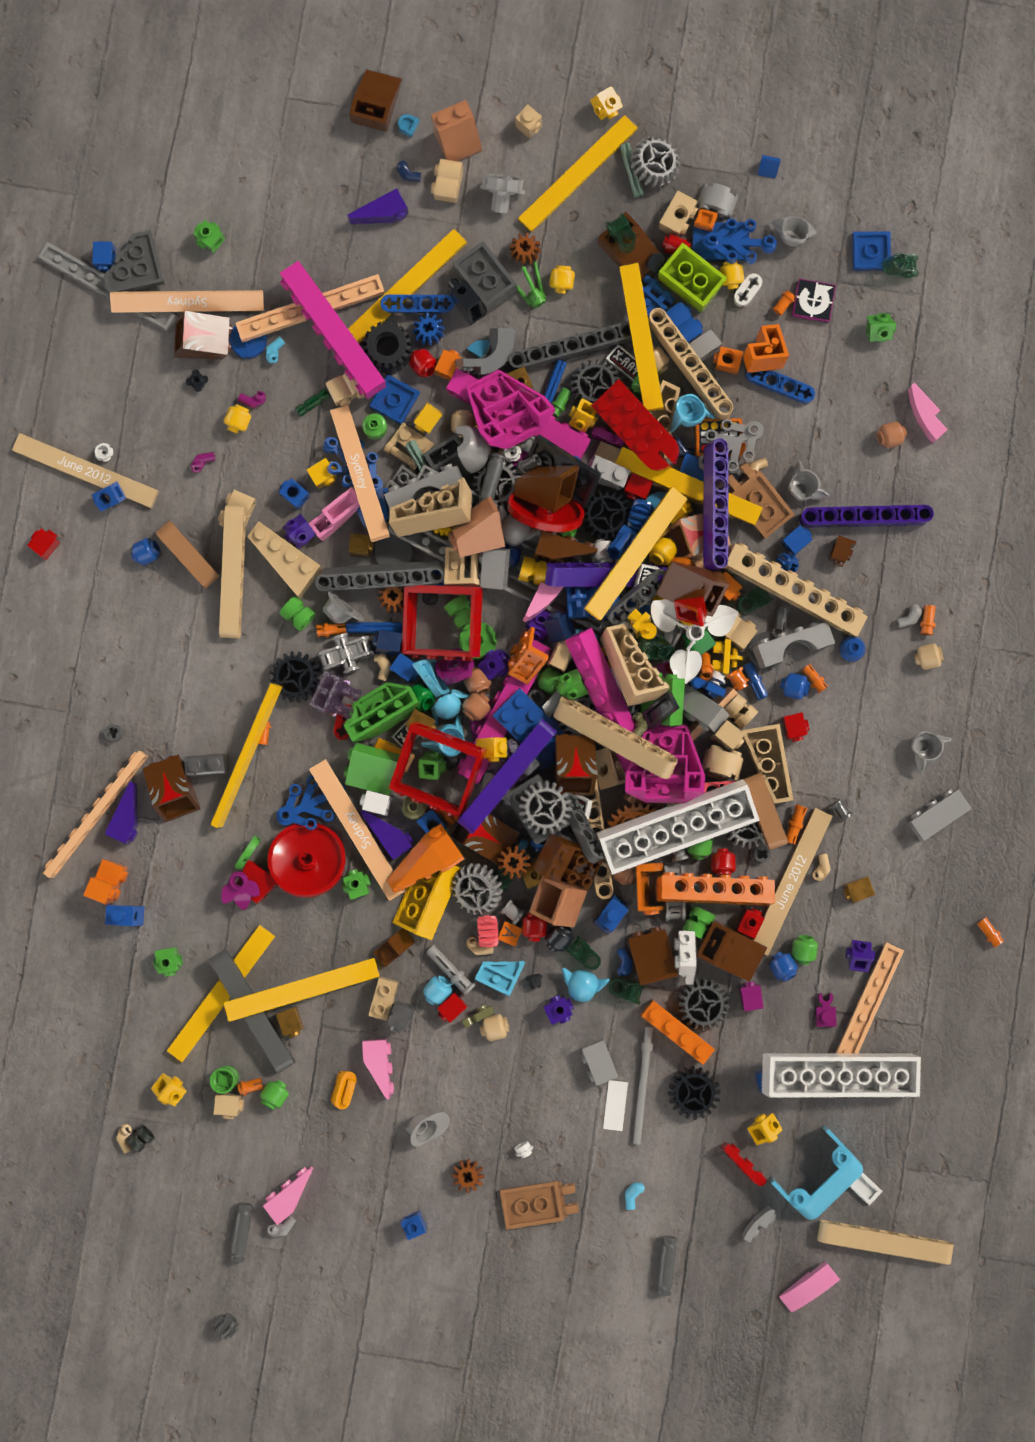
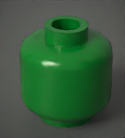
M423 684L411 687L419 701L415 709L420 712L430 710L435 703V696L431 690Z

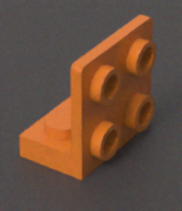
M532 626L528 631L522 633L518 644L515 643L510 650L511 658L508 661V674L527 685L548 661L549 656L532 646L535 628Z

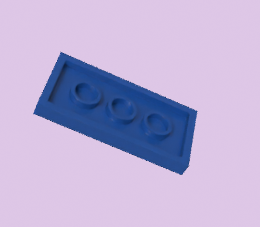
M518 688L492 716L520 744L541 719L553 727L557 732L535 758L547 770L554 763L555 736L565 733Z

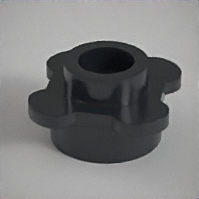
M197 369L193 370L190 378L186 379V384L192 386L196 392L202 391V388L208 383V377L200 374V371Z

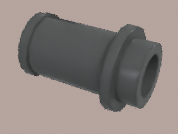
M534 454L524 461L520 460L516 465L518 473L522 475L540 466V458L535 460L538 455Z
M778 606L777 610H775L777 613L773 629L786 631L787 617L790 614L789 608Z

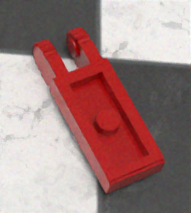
M724 1142L720 1146L721 1150L755 1185L761 1187L766 1184L765 1176L761 1172L752 1169L753 1163L746 1157L743 1159L739 1155L741 1151L733 1143L730 1145Z

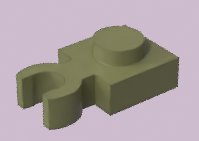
M484 1004L476 1008V1013L462 1020L464 1027L467 1028L494 1014L495 1011L492 1005L487 1007Z

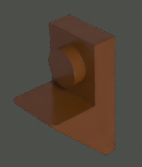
M402 928L373 953L387 967L412 946L415 941Z

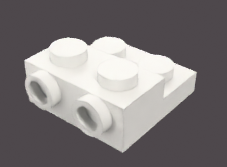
M679 931L678 938H675L674 949L678 950V956H675V968H679V975L685 977V984L693 985L696 971L695 931Z

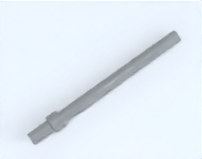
M645 1026L644 1042L641 1043V1050L643 1052L633 1144L637 1145L641 1144L650 1051L653 1050V1043H651L653 1027Z

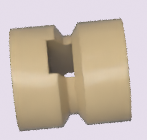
M738 694L724 709L729 714L728 718H734V723L742 730L755 717L758 711L752 705H747V700Z

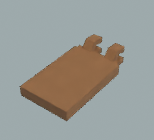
M743 462L738 468L746 477L738 483L734 476L729 474L728 486L731 488L729 492L763 507L754 527L766 539L795 514L763 473L756 469L753 471L747 462Z
M555 1180L500 1189L506 1230L564 1221V1217H567V1214L578 1213V1202L565 1204L563 1196L575 1193V1183L562 1185L561 1182Z

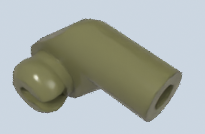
M637 712L632 717L635 725L632 733L641 737L648 729V724L642 713Z

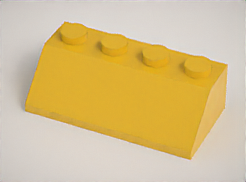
M454 866L445 872L440 870L433 873L431 878L426 879L423 877L417 880L414 885L407 887L392 923L416 935L432 940L453 891L451 887L455 884L452 880L456 878V872L461 870V868Z

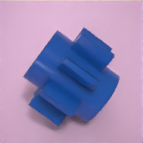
M790 551L788 554L783 552L775 561L785 571L796 572L799 567V559Z

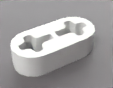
M752 273L748 275L738 288L733 300L736 306L740 308L746 307L760 290L762 278L758 274ZM755 279L757 281L756 285L749 289L750 281ZM745 292L748 293L745 300L740 302L739 296H742Z

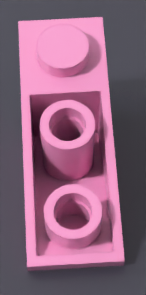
M387 1038L363 1040V1061L385 1098L390 1099L391 1094H394V1084L390 1082L389 1074H393L392 1062L388 1061V1055H391V1043H387Z
M312 1166L309 1169H306V1167L301 1169L296 1174L297 1178L291 1181L289 1179L280 1186L282 1188L277 1194L272 1192L265 1198L267 1202L263 1207L277 1225L294 1212L313 1171Z

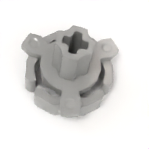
M483 174L480 189L493 193L491 211L508 213L510 195L525 194V190H523L524 179L512 175Z

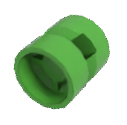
M465 595L456 597L444 607L448 615L454 617L453 622L459 630L470 624L471 607H469L470 602Z
M297 596L292 597L279 613L285 620H291V625L299 632L305 629L316 615L309 607H304V602Z
M693 905L689 913L691 918L686 920L682 930L695 931V936L704 940L709 931L707 927L712 926L716 916Z
M230 1065L218 1068L210 1077L212 1089L220 1094L231 1091L239 1081L238 1071Z

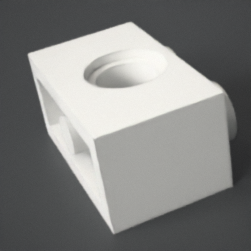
M367 791L366 794H362L360 805L363 806L362 810L388 816L392 797Z

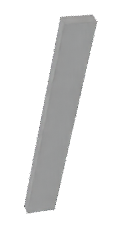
M46 242L37 257L39 260L110 299L104 280V273ZM132 312L166 332L169 331L177 317L172 312Z

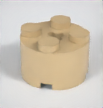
M716 745L706 749L702 768L703 771L708 772L707 776L720 781H728V779H733L735 782L738 781L743 763L742 753L730 750V753L722 751L723 748Z

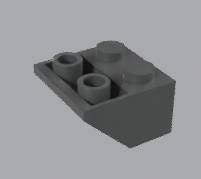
M456 434L423 453L430 467L437 472H442L441 467L452 463L453 467L458 465L462 478L472 474L466 470L458 456L457 447L462 443Z

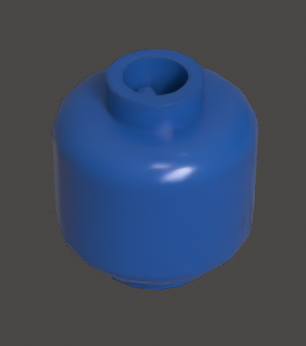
M147 537L133 544L131 557L134 562L145 566L159 558L161 549L156 540Z
M789 673L786 678L782 679L780 689H783L784 696L801 700L804 696L807 697L810 682H808L806 676Z
M779 952L771 957L772 961L769 964V968L777 980L786 982L797 975L798 966L791 954Z

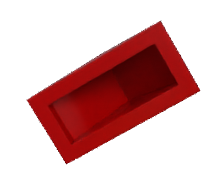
M704 597L674 601L678 620L699 627L704 626L707 616Z

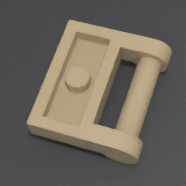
M402 423L392 439L386 444L384 451L388 454L392 453L409 465L410 469L415 472L418 467L414 460L396 448L395 445L399 443L405 447L406 443L415 440L421 452L425 453L434 447V443L405 423Z
M446 547L444 585L479 587L478 558L480 553L471 555L470 578H465V556L459 557L458 552L453 551L452 547Z

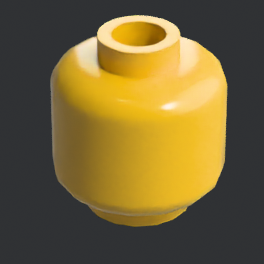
M738 261L734 264L724 262L723 266L719 268V272L727 277L722 285L727 286V289L739 288L738 284L744 282L743 266L738 264Z
M556 265V268L551 270L549 286L555 289V293L566 294V290L573 289L575 272L571 270V267Z
M237 404L230 406L223 420L228 426L227 430L236 434L239 431H246L251 420V414L248 413L249 410Z
M660 538L649 552L650 560L658 566L668 565L677 555L675 542L669 538Z

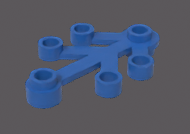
M728 219L726 226L719 232L709 233L704 236L703 245L708 251H718L730 264H734L737 261L738 254L745 259L747 264H754L757 254L754 251H747L744 247H761L763 252L773 253L776 249L777 241L773 236H766L763 239H742L748 233L755 231L756 222L753 219L746 220L745 226L731 238H724L729 232H734L737 229V221L735 219ZM724 246H730L734 250L728 251Z
M334 437L327 438L323 443V450L327 454L335 453L346 463L343 450L339 447L337 439ZM359 439L361 447L363 449L364 442L361 439ZM369 452L366 456V462L368 463L372 481L376 483L374 485L376 491L383 487V482L376 473L378 455L375 452ZM334 461L327 468L328 472L332 475L337 473L350 474L348 466L339 465ZM345 475L341 481L342 485L346 488L354 486L351 476Z
M313 776L307 778L308 786L301 804L294 807L297 796L301 794L302 789L298 784L290 786V795L286 806L281 807L276 814L280 824L287 826L296 823L305 826L308 830H315L317 828L316 820L297 816L302 812L321 817L326 822L334 820L335 814L333 811L315 807L328 801L324 793L311 799L315 788L318 786L317 782L314 785H310V780L315 779ZM294 787L299 788V791L297 793L292 792V789ZM288 812L289 817L284 819L283 814ZM327 813H332L330 819L325 818ZM310 821H314L313 827H308Z

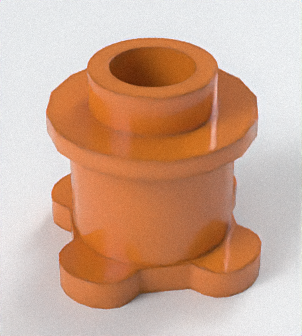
M743 667L725 677L726 680H730L733 689L737 688L738 691L748 686L746 682L749 679H746L742 672Z

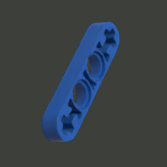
M389 294L381 299L380 306L386 313H449L454 307V300L449 295ZM396 298H400V309H396L397 305H392L391 309L384 305L387 299H390L392 303H397ZM429 299L432 302V307L424 309L421 305L422 300ZM435 299H438L437 303H443L444 299L447 300V303H450L447 309H444L443 305H438L437 309H434ZM403 300H412L413 307L411 309L404 308Z
M747 370L745 371V378L750 383L802 404H809L815 397V390L810 385L775 371L756 372L758 375H755L754 378L751 377V373H747ZM764 372L765 375H764L762 381H759L760 378H761L760 376H761L762 373ZM774 376L776 384H767L766 377ZM785 383H791L794 386V390L786 392L783 386ZM800 387V392H798L797 396L794 395L797 388ZM806 390L809 391V395L811 396L807 397V399L803 398L804 394H802Z

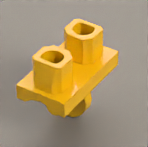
M635 609L628 616V623L633 627V633L637 638L641 635L642 638L650 640L656 636V627L651 623L650 615L647 612L642 615Z
M731 639L715 642L716 645L713 646V653L722 654V661L712 660L713 670L725 676L729 674L730 661H732V668H737V661H743V656L738 655L737 648H732V655H730Z

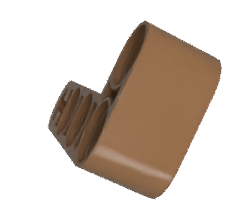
M170 519L155 531V534L205 589L220 577Z
M758 773L743 779L748 785L759 817L757 822L769 851L788 844L762 774Z

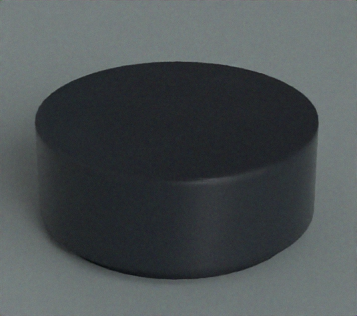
M652 253L646 260L648 270L659 273L666 263L665 257L660 253Z

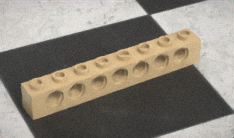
M742 543L730 545L728 549V564L724 568L820 621L828 622L829 626L848 636L858 637L868 617L863 614V610L855 606L852 608L846 605L847 601L839 597L835 599L830 596L831 593L823 588L817 589L814 587L813 582L799 579L797 577L798 574L795 572L781 569L779 563L765 560V556L758 552L752 553ZM743 557L749 560L747 567L742 564ZM760 566L765 568L764 576L759 574ZM777 575H779L782 579V583L780 585H778L775 582V578ZM793 584L798 587L797 594L792 592ZM810 593L813 594L815 598L813 603L809 602L808 596ZM827 602L831 606L830 612H827L825 610V604ZM843 611L847 614L846 621H843L841 618Z

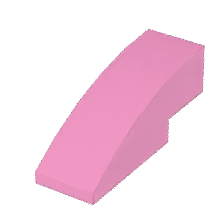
M914 383L908 389L910 404L919 426L933 444L948 429L936 417L940 412L939 408Z
M352 487L322 509L323 513L309 523L319 539L322 541L327 539L358 510L360 504L355 490Z
M541 582L522 621L527 622L543 612L556 599L563 587L548 586Z
M824 1261L811 1273L807 1272L784 1291L779 1298L792 1313L820 1296L840 1279L827 1262Z

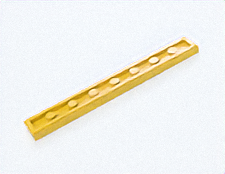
M624 115L545 191L518 220L532 233L620 148L621 144H624L638 128Z
M455 229L445 236L348 328L359 345L366 338V332L371 331L370 327L373 325L377 327L378 322L383 324L393 314L386 313L381 309L380 302L385 295L415 294L467 245V241ZM396 298L397 303H392L390 299H387L384 305H387L388 309H391L392 305H397L396 309H399L400 298Z
M634 263L620 266L643 405L649 412L664 409L639 264Z
M622 447L615 464L668 489L674 487L682 495L704 504L703 481L673 468L664 471L651 470L633 451ZM728 493V515L755 526L763 507Z
M671 487L585 606L584 609L598 621L606 614L687 500L674 487Z
M271 683L268 687L211 821V826L223 827L282 689V686Z
M261 925L258 926L234 959L244 978L276 937ZM220 979L167 1050V1052L181 1062H184L223 1009V1002L229 1001L231 998Z
M371 958L223 1003L228 1021L230 1022L380 976L375 958Z

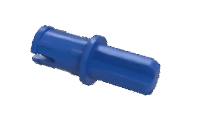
M753 662L742 666L747 679H749L748 685H751L757 699L762 700L766 698L768 694L761 681L762 677H759Z

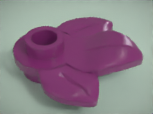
M240 871L234 872L229 877V883L222 888L221 900L223 904L234 900L238 907L245 910L250 904L251 896L260 895L259 887L254 881L248 880L245 873ZM238 877L242 879V884L240 885L236 883V878Z

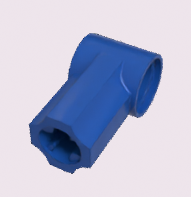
M624 524L607 549L609 557L614 560L620 559L638 532Z

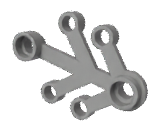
M730 419L723 420L722 430L725 432L731 430L742 432L738 437L718 434L713 429L706 432V440L708 442L722 438L728 443V452L732 450L731 459L728 462V471L730 473H735L738 470L741 444L748 440L747 450L743 453V459L748 463L754 460L756 440L760 439L764 432L762 424L757 421H751L747 425L733 423ZM730 423L731 427L725 428L724 424ZM755 427L758 431L752 433L751 428ZM713 433L715 437L710 439L708 435ZM747 453L752 454V458L747 459L745 455ZM704 455L698 460V466L702 471H704V464L702 462ZM735 464L736 468L730 469L729 465Z

